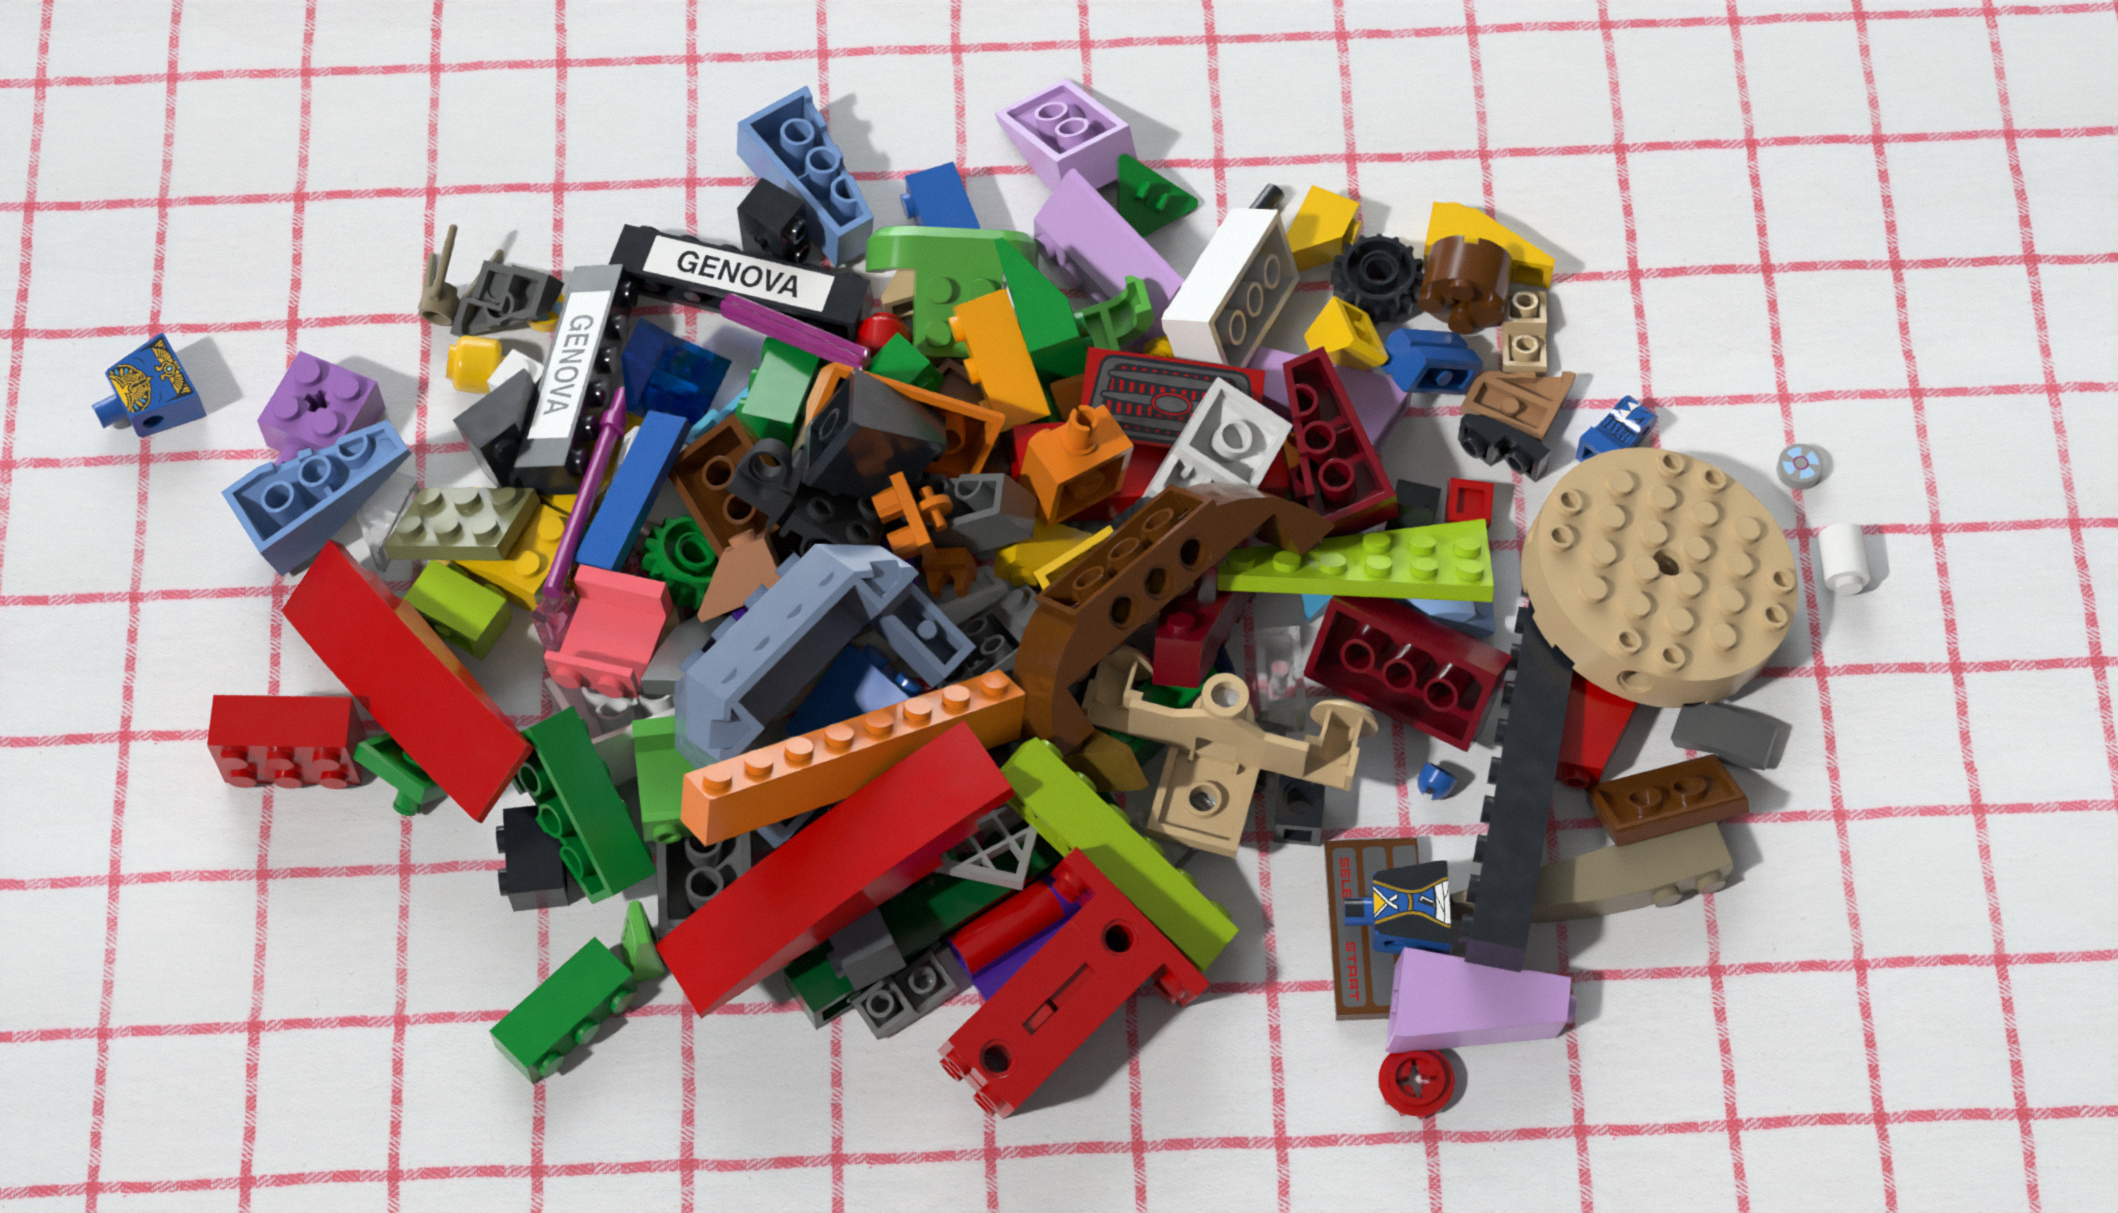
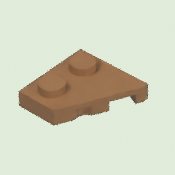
M1480 371L1461 405L1460 414L1465 415L1469 413L1495 419L1528 434L1543 444L1575 383L1576 374L1571 371H1562L1561 377H1536L1535 371H1517L1513 374H1506L1501 371Z

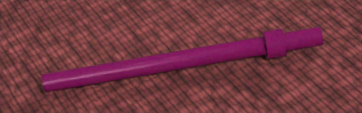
M619 387L616 390L610 409L605 411L598 425L600 436L542 589L543 594L549 598L556 599L561 594L616 441L622 439L628 424L626 414L633 398V392L628 388Z

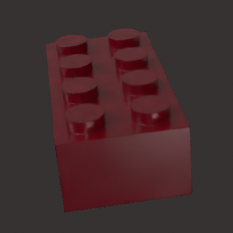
M1334 595L1330 599L1302 676L1462 751L1468 752L1484 730L1513 656L1388 598Z

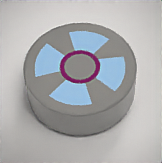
M1792 444L1786 447L1779 456L1776 467L1777 475L1783 484L1792 489H1808L1819 480L1823 469V460L1819 452L1813 447L1806 444Z

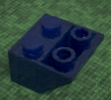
M640 317L621 356L626 411L645 419L649 410L688 419L693 427L707 414L732 361L703 344Z

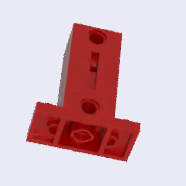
M1077 846L1057 865L1050 875L1056 880L1053 883L1055 890L1067 902L1073 904L1077 901L1082 908L937 1050L943 1057L939 1061L941 1067L955 1081L960 1082L964 1079L976 1091L972 1096L975 1102L991 1117L997 1113L1004 1119L1016 1110L1149 976L1155 981L1152 988L1157 995L1167 1004L1173 1005L1176 1003L1180 1008L1198 997L1211 984ZM1105 936L1112 937L1117 941L1120 953L1109 949ZM984 1054H991L999 1060L1001 1065L1000 1073L987 1069L984 1064Z

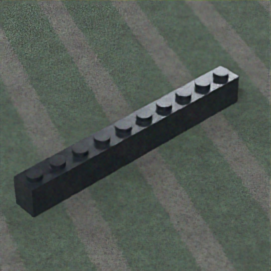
M1522 587L1520 596L1529 598V594L1524 593ZM1530 598L1527 608L1518 607L1514 633L1523 635L1521 645L1512 643L1510 655L1513 657L1508 667V670L1516 671L1514 682L1505 680L1500 706L1509 709L1508 719L1498 718L1494 740L1495 746L1502 747L1501 758L1491 757L1487 784L1496 785L1494 797L1484 796L1480 823L1489 824L1487 836L1477 835L1473 862L1482 863L1480 875L1470 874L1465 901L1475 903L1473 915L1463 914L1458 942L1467 944L1464 962L1520 973L1528 941L1573 674L1572 667L1574 666V662L1558 646L1552 648L1540 632L1532 617L1535 610Z

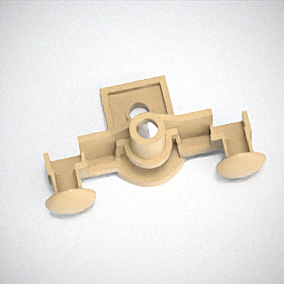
M1126 644L1117 652L1106 655L1094 665L1097 669L1094 680H1089L1081 706L1082 711L1093 726L1170 745L1147 823L1146 835L1232 858L1237 856L1260 769L1350 792L1360 753V748L1357 747L1359 737L1372 736L1378 731L1376 718L1363 706L1347 700L1329 699L1317 703L1310 712L1311 718L1322 727L1320 738L1306 734L1303 742L1267 733L1255 722L1254 711L1249 703L1247 685L1241 678L1230 673H1220L1209 678L1203 686L1202 695L1195 701L1191 709H1173L1143 701L1144 693L1132 690L1134 681L1146 680L1152 677L1153 664L1143 652ZM1197 793H1207L1215 799L1216 804L1208 811H1199L1191 805L1189 800Z

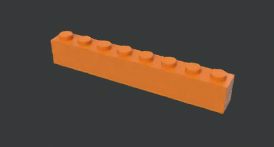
M998 669L686 773L683 777L680 820L705 846H709L848 798L891 767L963 720L985 750L1014 741L1021 737L1026 693Z

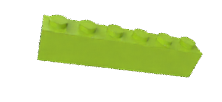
M1037 737L1023 743L1000 769L1016 795L1006 803L1064 858L1077 846L1200 973L1206 971L1239 931L1230 921L1232 916L1229 911L1220 903L1214 900L1209 901L1197 890L1198 883L1183 869H1175L1163 857L1165 854L1163 849L1154 840L1147 836L1141 837L1129 825L1131 820L1123 810L1113 804L1108 805L1095 793L1097 791L1095 784L1087 776L1080 772L1074 773L1061 761L1063 755L1052 743L1046 740L1040 741Z

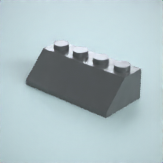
M750 832L709 846H705L696 836L682 837L679 841L670 844L657 843L659 941L751 869Z

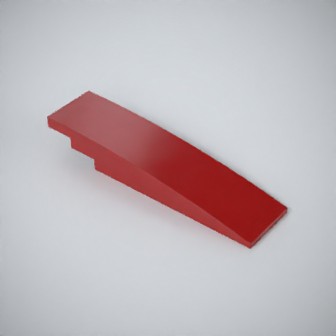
M329 539L282 608V614L333 674L413 760L476 822L483 823L534 748L411 603L395 596L375 572L361 567L343 544Z
M963 720L869 782L789 839L656 943L655 947L702 1019L942 866L943 862L940 855L979 831L976 821L1015 797L1014 790Z

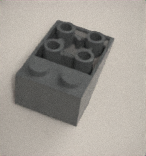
M1026 583L1004 595L1000 603L984 615L974 618L967 623L961 632L976 647L944 680L935 685L937 689L998 669L1011 680L1013 679L1015 658L1024 630L1038 605L1034 600L1037 594Z

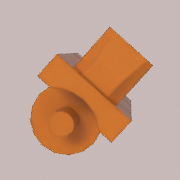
M901 471L889 476L893 486L871 498L883 524L904 515L907 518L909 525L886 534L894 555L905 560L922 554L926 562L938 558V553L925 523L931 522L936 532L946 529L947 523L944 516L953 509L951 498L943 494L935 495L932 487L926 486L919 490L922 501L917 504L903 472Z

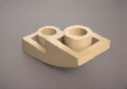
M1509 292L1505 315L1501 321V365L1503 373L1513 374L1517 371H1535L1536 377H1546L1547 312L1545 292Z

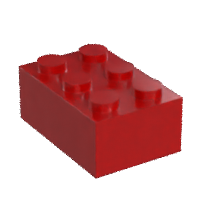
M213 695L207 746L224 782L236 787L250 788L254 787L256 783H263L294 789L301 787L302 784H321L329 789H343L348 785H361L363 765L353 758L357 743L366 741L367 735L352 697Z

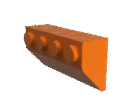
M833 362L821 369L807 400L805 427L853 371L854 367ZM863 371L946 417L948 446L943 456L937 462L931 461L925 468V472L944 474L948 478H959L961 474H980L1005 422V414Z

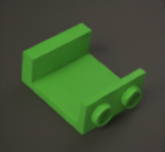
M675 716L632 720L644 841L654 840L656 843L670 844L679 841L682 837L695 836L680 820L684 774L696 769L675 749Z

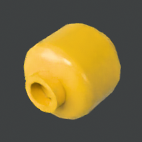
M461 336L456 345H449L446 379L452 380L453 387L459 392L489 394L491 391L487 381L507 357L502 355L501 343L493 338Z

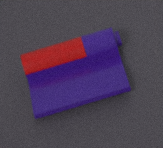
M1050 873L946 937V943L953 958L985 1002L1082 908L1077 901L1070 904L1055 890L1053 883L1056 880ZM1105 936L1109 949L1120 953L1117 941L1112 937Z

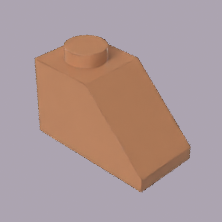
M750 529L728 539L731 546L727 547L722 553L697 614L701 623L744 606L743 602L762 583L770 589L780 579L774 571L782 563L768 531L756 535L754 529Z

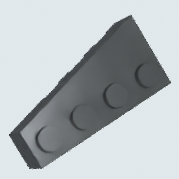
M1005 473L961 474L959 478H948L944 474H930L929 478H921L916 488L912 491L917 504L922 501L919 490L926 486H931L935 495L943 494L951 498L953 509L944 516L947 523L946 529L936 532L931 522L925 523L935 548L967 547L970 554H975L1033 538L1038 498ZM905 515L887 522L880 542L888 539L886 534L909 525ZM922 554L913 557L915 569L923 568Z

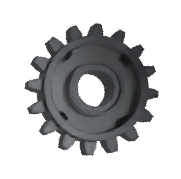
M1379 233L1376 236L1367 238L1364 235L1359 236V241L1353 245L1349 243L1344 245L1343 256L1336 255L1334 258V268L1331 270L1330 284L1334 285L1333 295L1368 313L1374 325H1379L1380 322L1389 320L1395 323L1397 322V317L1404 313L1409 316L1412 313L1413 303H1418L1424 276V273H1422L1423 260L1422 258L1414 259V248L1411 245L1406 247L1399 242L1398 237H1385ZM1372 277H1381V278H1383V279H1385V280H1384V281H1374V280H1372L1371 278H1372Z

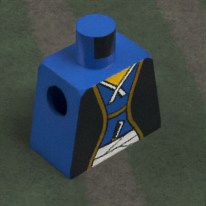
M1447 860L1398 867L1373 873L1370 897L1344 898V926H1372V947L1377 952L1400 955L1404 947L1450 955L1452 937Z

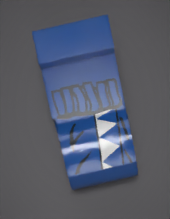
M1625 396L1595 428L1591 426L1580 437L1575 459L1583 462L1593 457V452L1597 455L1611 450L1639 448V444L1648 436L1656 424L1658 416L1632 396Z

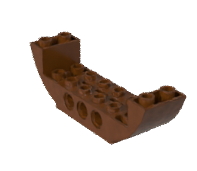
M1225 482L1196 484L1185 488L1172 484L1168 485L1034 597L1038 605L1024 630L1015 658L1012 679L1026 693L1020 739L1025 742L1034 737H1037L1040 741L1046 740L1052 743L1062 753L1063 757L1077 752L1084 745L1085 739L1095 731V728L1068 690L1070 685L1083 681L1090 674L1091 668L1103 657L1120 650L1126 643L1128 636L1140 626L1153 622L1160 615V609L1173 598L1182 596L1190 591L1199 576L1209 568L1223 563L1228 558L1229 551L1242 540L1255 535L1257 540L1302 556L1304 553L1311 552L1320 546L1323 542V537L1335 528L1333 523L1312 509L1249 486Z

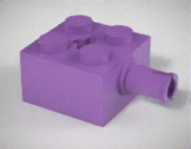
M299 351L257 422L266 446L281 452L274 463L279 465L298 458L297 452L310 447L313 451L334 445L337 439L343 435L376 424L385 409V404L377 381Z

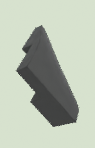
M484 260L472 297L462 296L450 334L457 337L473 335L541 318L555 304L565 283L546 273L515 265L510 267Z

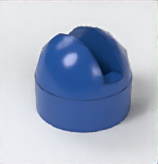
M1426 761L1419 773L1417 785L1422 795L1428 786L1434 788L1435 791L1431 800H1441L1450 794L1458 778L1443 768Z

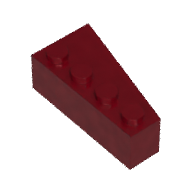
M1216 566L1209 568L1199 576L1190 591L1182 596L1173 598L1160 609L1155 639L1152 684L1198 689L1216 661L1218 649L1221 645H1226L1230 638L1231 628L1235 622H1240L1247 602L1251 603L1256 592L1217 590Z

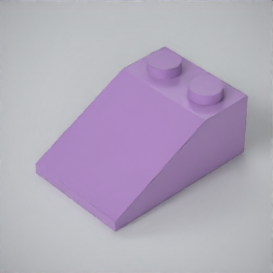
M1067 78L995 113L997 122L1046 188L1051 192L1055 190L1065 174L1072 168L1096 190L1108 183L1117 182V159L1120 155L1128 154L1137 160L1130 126Z

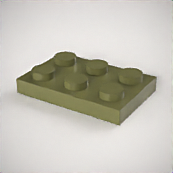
M422 488L383 547L389 558L395 560L503 561L541 501L535 488Z

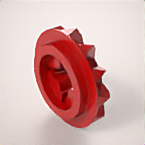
M1436 1049L1390 1053L1383 1061L1378 1076V1088H1380L1385 1105H1390L1397 1110L1401 1117L1405 1115L1416 1116L1420 1120L1427 1115L1435 1112L1439 1113L1452 1097L1455 1083L1450 1063ZM1412 1065H1415L1416 1072L1421 1080H1428L1430 1082L1423 1085L1420 1098H1417L1416 1093H1413L1412 1086H1404L1402 1083L1409 1081Z

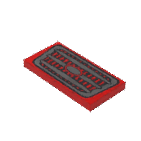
M1088 347L1080 405H1088L1095 409L1104 404L1132 444L1171 449L1217 377L1261 404L1266 371Z

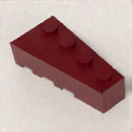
M1324 346L1282 363L1307 505L1309 509L1314 510L1335 526L1323 538L1355 535L1398 517L1397 495Z

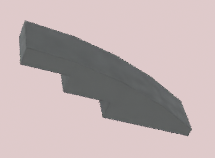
M699 607L679 623L657 650L640 679L644 694L675 695L674 684L685 674L678 666L698 647L706 653L717 642L711 634L730 615L733 617L732 611L701 623L697 615Z

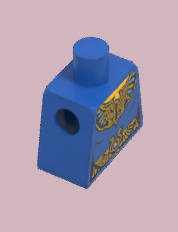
M163 332L107 369L105 375L114 394L91 405L103 429L124 418H128L138 437H146L207 416L195 387Z

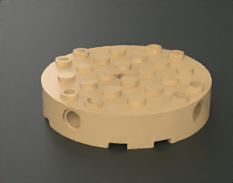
M1645 447L1623 448L1597 454L1576 465L1558 481L1550 492L1528 530L1522 550L1521 579L1523 591L1529 594L1530 601L1535 610L1532 617L1552 648L1558 646L1575 663L1572 668L1590 682L1612 694L1640 704L1664 708H1681L1684 703L1704 701L1705 705L1737 693L1743 685L1759 674L1787 635L1796 612L1798 600L1796 566L1787 540L1772 515L1749 490L1719 468L1674 451Z

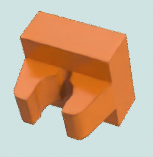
M967 547L935 548L939 557L929 562H926L922 555V567L925 570L928 588L934 598H941L942 587L945 583H955L954 591L960 598L967 595L971 582H976L977 564Z

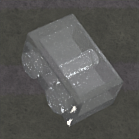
M1300 627L1254 628L1252 658L1258 725L1267 733L1304 732L1307 707Z

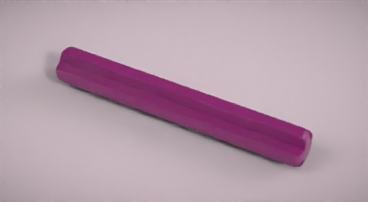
M734 293L728 294L725 300L721 301V315L728 320L830 362L856 367L863 371L871 364V351L866 347Z

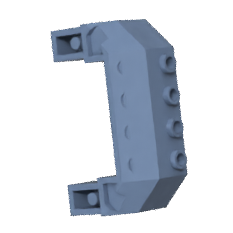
M815 544L802 558L795 552L792 553L774 571L780 579L770 589L762 583L743 602L749 610L738 621L730 615L711 634L717 642L706 653L698 647L678 666L685 674L674 684L675 749L696 770L746 754L750 751L758 750L759 748L752 741L765 729L764 726L867 623L932 688L944 680L976 646L912 582L919 572L888 550L874 545ZM818 808L756 830L774 848H777L787 841Z

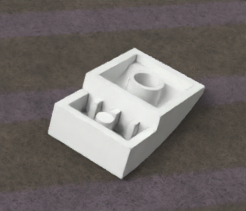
M1217 377L1176 439L1142 497L1154 498L1170 484L1185 488L1196 484L1225 482L1257 489L1293 425Z

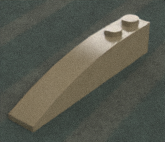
M1716 821L1616 847V845L1605 847L1540 867L1531 923L1595 918L1640 909L1653 904L1657 908L1667 907L1678 902L1683 895L1696 891L1705 895L1721 889L1728 882L1734 863ZM1468 889L1450 894L1451 920L1462 921L1463 914L1473 915L1475 903L1465 902Z

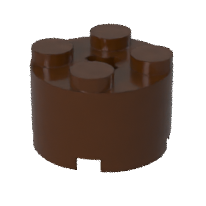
M1454 235L1442 238L1432 245L1427 258L1418 307L1434 318L1447 323L1448 328L1452 332L1467 335L1472 333L1474 328L1487 327L1503 320L1513 277V260L1503 247L1492 241L1479 238L1478 244L1463 242L1465 236Z

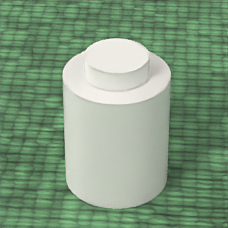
M1840 523L1824 528L1818 534L1825 586L1839 595H1853L1860 592L1863 586L1867 585L1870 581L1862 527L1852 523Z

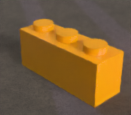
M1006 288L953 306L952 310L955 316L948 318L949 325L956 343L964 341L970 358L963 360L965 370L972 385L979 383L985 399L978 402L980 407L1005 414V422L999 433L1012 429L1013 425L1026 424L1051 415Z

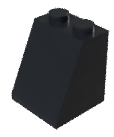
M855 367L805 427L802 483L813 488L872 499L871 497L893 486L889 476L902 471L907 484H909L913 491L920 482L925 468L931 461L937 462L946 451L948 446L946 417Z

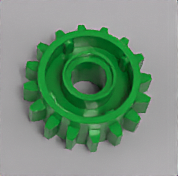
M682 514L680 518L675 520L667 517L660 527L654 525L640 550V554L644 556L640 569L646 571L648 579L667 584L672 602L676 606L693 607V609H698L703 602L719 559L693 517H687L686 514Z

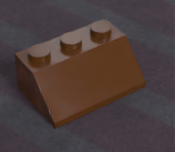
M734 413L678 454L668 477L718 559H720L724 550L731 546L728 539L750 529H754L756 535L768 531L779 558H782L800 545L803 537L793 530H790L785 538L781 537L779 532L782 527L777 524L771 530L765 527L769 518L768 515L726 490L738 463L760 440L755 430ZM759 455L763 463L771 467H777L771 455Z

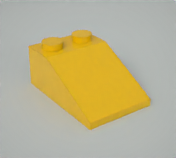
M539 504L503 561H435L445 566L454 564L460 567L469 575L470 580L483 587L485 584L495 586L506 595L507 601L541 618L550 606L548 597L543 594L542 589L569 517L547 505Z

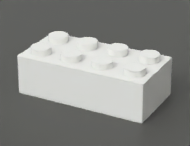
M1232 208L1223 223L1218 227L1204 253L1200 255L1195 267L1183 282L1181 289L1161 318L1163 331L1167 334L1175 359L1246 368L1300 280L1278 210Z

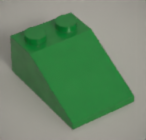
M1003 237L994 239L1026 347L1044 390L1050 389L1052 382L1084 373L1088 347H1095L1082 311L1073 313L1068 298Z

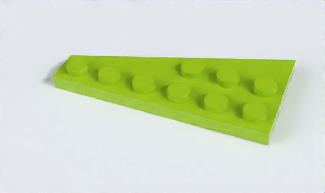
M1478 519L1323 538L1320 546L1311 552L1304 553L1302 556L1274 545L1233 549L1229 551L1228 558L1217 566V590L1493 602L1494 581L1486 520Z

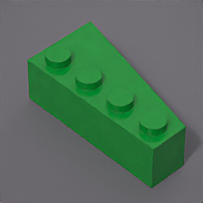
M574 705L520 731L534 749L511 782L519 795L528 792L539 808V815L536 817L537 822L545 833L558 838L563 846L560 848L559 855L590 902L595 904L612 897L657 873L652 863L650 849L640 839L631 821L630 810L627 804L620 799L610 779V770L606 762L599 757L589 737V728L585 720L578 715Z

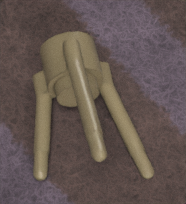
M455 224L449 226L436 277V254L430 253L428 255L423 293L418 305L420 317L440 326L451 325L461 301L457 296V288L445 282L458 230ZM501 249L496 250L488 261L498 263L503 257L504 251ZM478 276L463 295L464 297H472Z

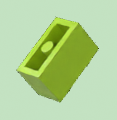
M431 560L403 597V599L411 603L441 639L483 661L512 621L507 597L501 590L490 584H485L484 587L470 580L469 575L454 564L445 566L435 560Z

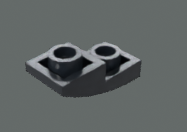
M1466 413L1461 418L1457 440L1464 451L1471 457L1480 458L1491 467L1503 456L1512 470L1518 474H1525L1534 482L1547 472L1551 450L1538 440L1495 419Z

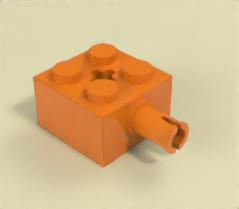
M1104 404L1095 409L1088 405L1078 406V412L1075 408L1071 411L1066 424L1052 431L1050 429L1041 430L1028 442L1018 484L1038 498L1036 515L1046 529L1122 489L1134 445Z

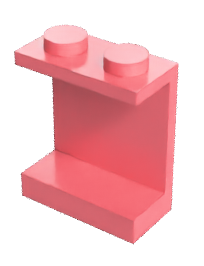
M580 564L574 581L581 599L559 653L546 650L544 655V661L552 680L566 688L577 689L581 686L598 690L601 694L611 698L626 696L638 699L643 688L640 679L656 653L673 608L667 584L665 582Z

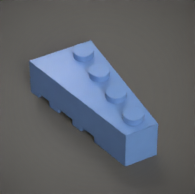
M808 86L802 87L739 121L737 127V155L759 180L764 178L805 201L809 237L837 268L866 252V240L872 235L874 217L853 175H849L843 163V155L838 145H834L827 132V124L821 112H817Z

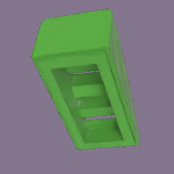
M635 900L629 902L621 934L620 950L624 965L633 973L635 983L663 976L665 968L662 957L655 947L658 941L642 902Z

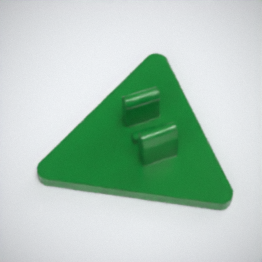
M1122 154L1118 157L1117 212L1142 238L1197 208V198L1128 154Z

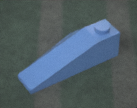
M385 420L343 435L337 439L334 445L313 451L310 447L297 452L298 458L279 465L269 462L258 466L221 493L259 553L283 577L317 553L412 453L389 420Z

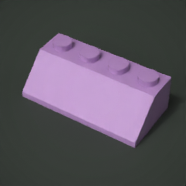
M1072 168L1065 174L1034 218L1033 240L1038 244V253L1045 260L1051 259L1060 268L1065 281L1074 289L1079 287L1088 297L1091 306L1118 296L1126 287V276L1132 275L1144 281L1153 309L1154 320L1144 334L1126 343L1129 346L1134 344L1143 353V348L1149 340L1167 335L1163 331L1161 318L1181 289L1184 280Z

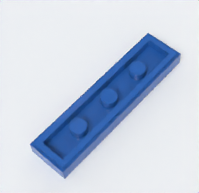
M648 411L573 559L578 568L581 564L620 572L692 428L687 418Z

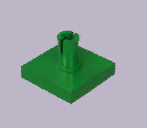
M388 732L357 743L353 759L398 789L396 799L393 802V808L398 813L405 816H415L416 813H421L423 809L422 804L447 795Z

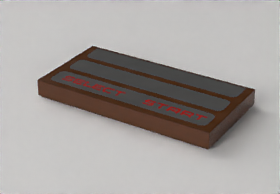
M1417 838L1324 841L1336 1021L1389 1019L1394 968L1400 955L1377 952L1373 949L1372 926H1344V898L1370 897L1372 874L1377 871L1419 864Z

